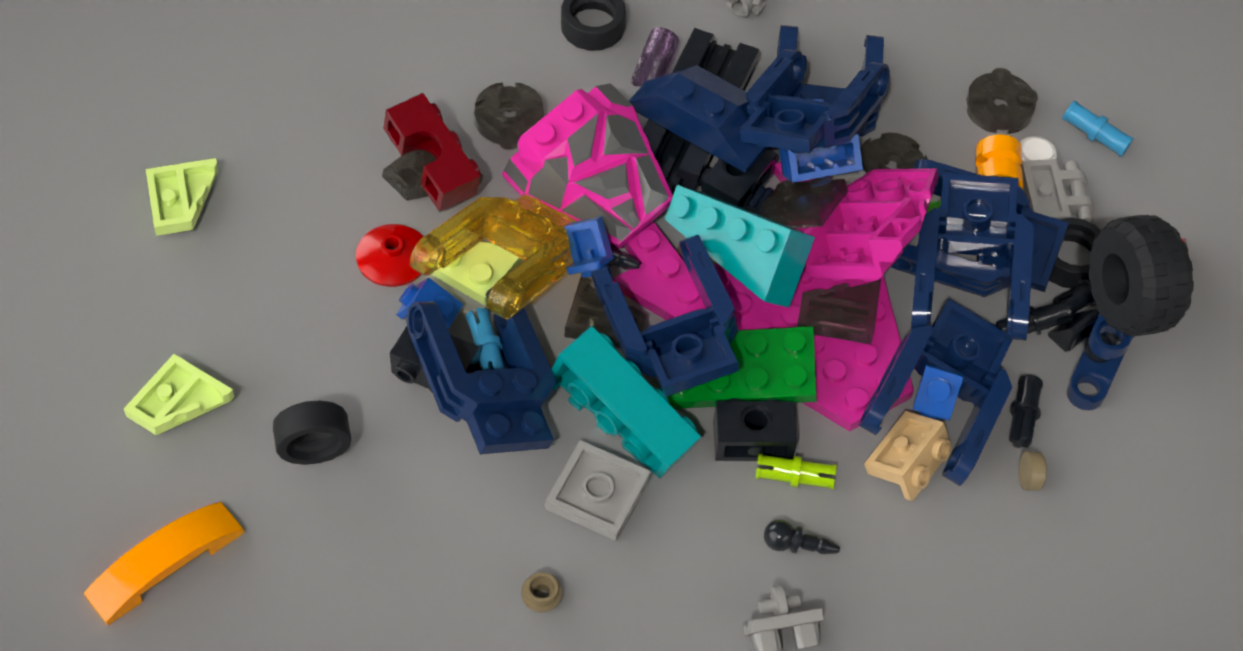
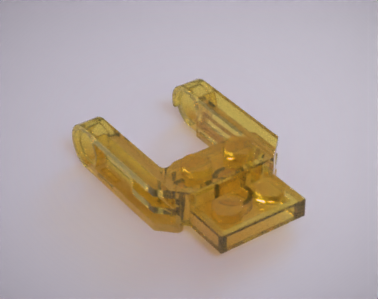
M526 194L516 201H511L506 197H479L424 236L412 252L410 266L417 272L429 276L440 267L446 268L487 238L491 243L524 260L496 282L487 299V308L492 313L507 320L565 275V264L568 262L567 252L570 250V242L566 229L563 227L568 223L576 222V220Z

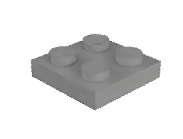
M580 440L545 500V510L617 541L650 480L651 471Z

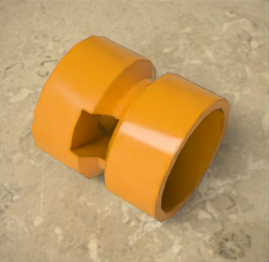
M1001 134L991 135L980 140L975 149L976 174L1019 178L1018 186L1023 189L1021 143L1014 137Z

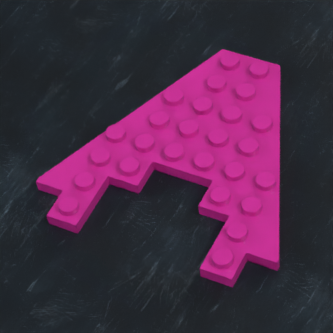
M781 161L775 164L774 175L808 217H814L818 214L816 204L821 201L828 200L829 206H831L838 199L843 198L842 188H831L829 176L792 183L783 177ZM655 223L646 226L623 246L629 255L640 263L638 269H630L613 278L614 283L618 282L623 295L665 320L698 309H706L685 262ZM718 263L714 264L735 307L734 315L738 330L813 326L817 402H803V404L849 432L859 427V421L901 343L884 276L873 282H864L862 279L832 281L828 278L812 277L805 265L788 308L764 302ZM910 377L899 399L889 410L912 398L914 389Z

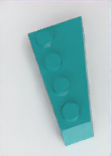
M677 185L665 220L687 238L698 234L709 256L764 302L789 308L815 237L705 193Z
M593 326L587 329L558 355L551 369L557 381L553 390L555 391L559 386L571 395L568 398V402L578 411L587 408L592 412L597 421V427L604 433L613 436L618 434L622 437L621 443L623 448L658 478L661 479L693 449L701 438L693 422L683 415L680 416L669 404V400L665 397L664 393L657 388H653L642 377L640 369L633 362L625 360L615 350L611 339L603 333H598Z

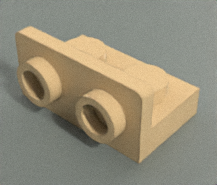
M905 411L864 463L867 474L899 484L904 498L913 501L920 491L926 488L932 475L942 462L948 459L951 453L952 445L945 423Z

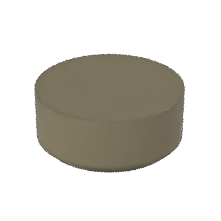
M1025 451L1019 463L1020 486L1023 490L1039 491L1044 486L1046 480L1047 466L1045 457L1041 452Z

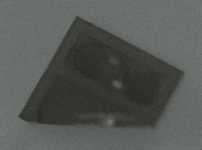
M881 279L854 287H849L848 283L835 285L828 290L817 289L803 292L797 327L813 326L814 335L871 345Z

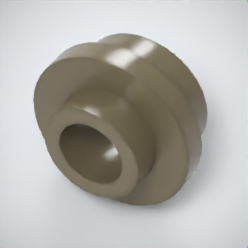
M545 572L535 573L527 578L522 586V600L526 607L534 612L545 613L552 611L561 602V584L551 574ZM543 590L546 591L549 594V596L546 598H538L534 594L537 591Z

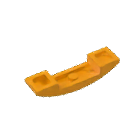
M222 502L197 509L162 527L126 552L84 592V596L108 626L141 604L142 599L140 595L206 550L210 555H213L244 534V529Z

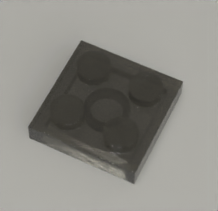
M821 177L808 182L793 183L785 180L776 186L775 190L763 202V205L756 214L791 228L822 227L848 193L845 179L831 180L829 177Z

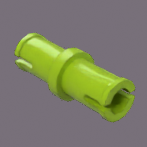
M763 454L758 456L757 464L773 466V470L756 468V479L789 482L790 487L797 488L799 484L834 490L835 479L820 477L819 474L836 475L837 464L831 465L802 461V456L795 455L794 459Z

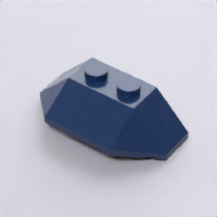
M697 65L647 80L629 100L638 114L744 173L751 168L765 151V148L759 147L756 144L741 142L740 128L750 117V114L747 112L749 102L746 99V92Z

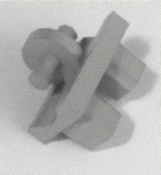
M774 586L771 588V599L759 601L758 606L760 613L773 611L775 616L750 620L748 623L743 624L745 636H752L756 651H782L778 630L790 628L795 650L819 645L818 623L823 621L824 617L822 608L788 614L789 608L801 606L800 597L798 594L785 596L782 586Z

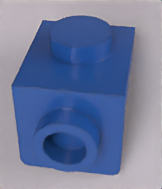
M602 216L571 222L563 227L573 259V263L566 267L568 275L581 273L583 278L591 277V271L604 267L614 259Z
M428 277L418 285L411 283L404 290L399 298V302L402 305L396 315L400 319H404L407 317L409 306L413 302L432 301L439 306L449 329L463 303Z
M927 363L913 410L919 411V415L938 421L942 419L950 421L964 374Z

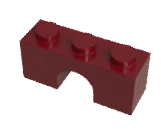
M421 93L386 109L383 129L401 156L415 150H424L436 158L435 161L423 167L421 186L439 212L477 194L481 177L480 169L477 163L472 158L468 159L462 150L458 135L454 131H449L444 124L441 111L435 103H430L425 94Z

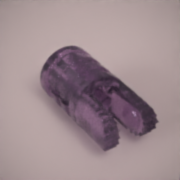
M657 27L650 31L632 75L631 84L633 86L641 87L648 79L650 72L651 79L666 75L679 44V39L673 31L663 27Z

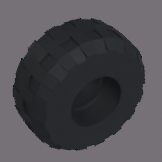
M1135 215L1110 221L1095 237L1092 251H1090L1089 280L1091 281L1093 299H1095L1098 306L1097 309L1100 315L1106 319L1107 324L1127 336H1143L1169 331L1170 328L1175 327L1185 316V311L1189 309L1192 301L1191 295L1194 289V281L1192 277V261H1190L1188 254L1189 250L1177 229L1156 215Z

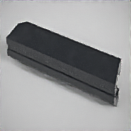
M694 28L672 73L697 65L743 90L760 55L759 49L739 43L737 49L733 50L731 45H718L717 41L713 40L714 34ZM648 119L643 131L672 195H674L677 185L692 190L696 189L712 154Z

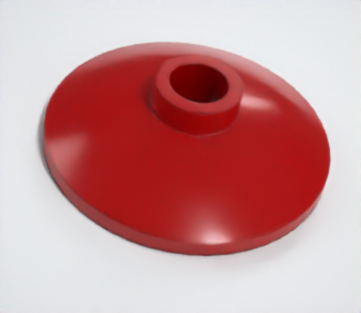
M387 224L372 229L363 236L356 249L357 266L363 276L375 284L386 287L403 286L418 279L425 272L424 262L430 257V250L426 239L415 229L400 224Z

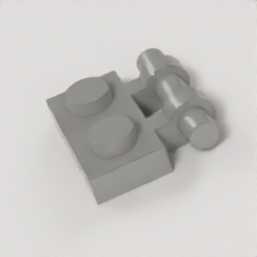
M1056 159L1023 161V164H1021L1023 170V189L1030 201L1029 206L1033 212L1056 219L1070 218V213H1073L1078 219H1084L1093 223V202L1091 197L1086 194V176L1084 171L1080 170L1077 161L1072 160L1065 163V170H1059ZM1064 187L1071 191L1072 196L1065 195Z

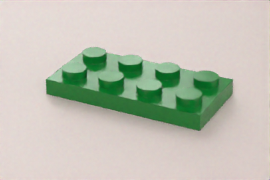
M810 326L738 330L730 345L738 361V372L667 396L669 404L673 409L715 407L716 401H725L732 398L743 401L777 399L780 401H794V403L817 402L814 328Z

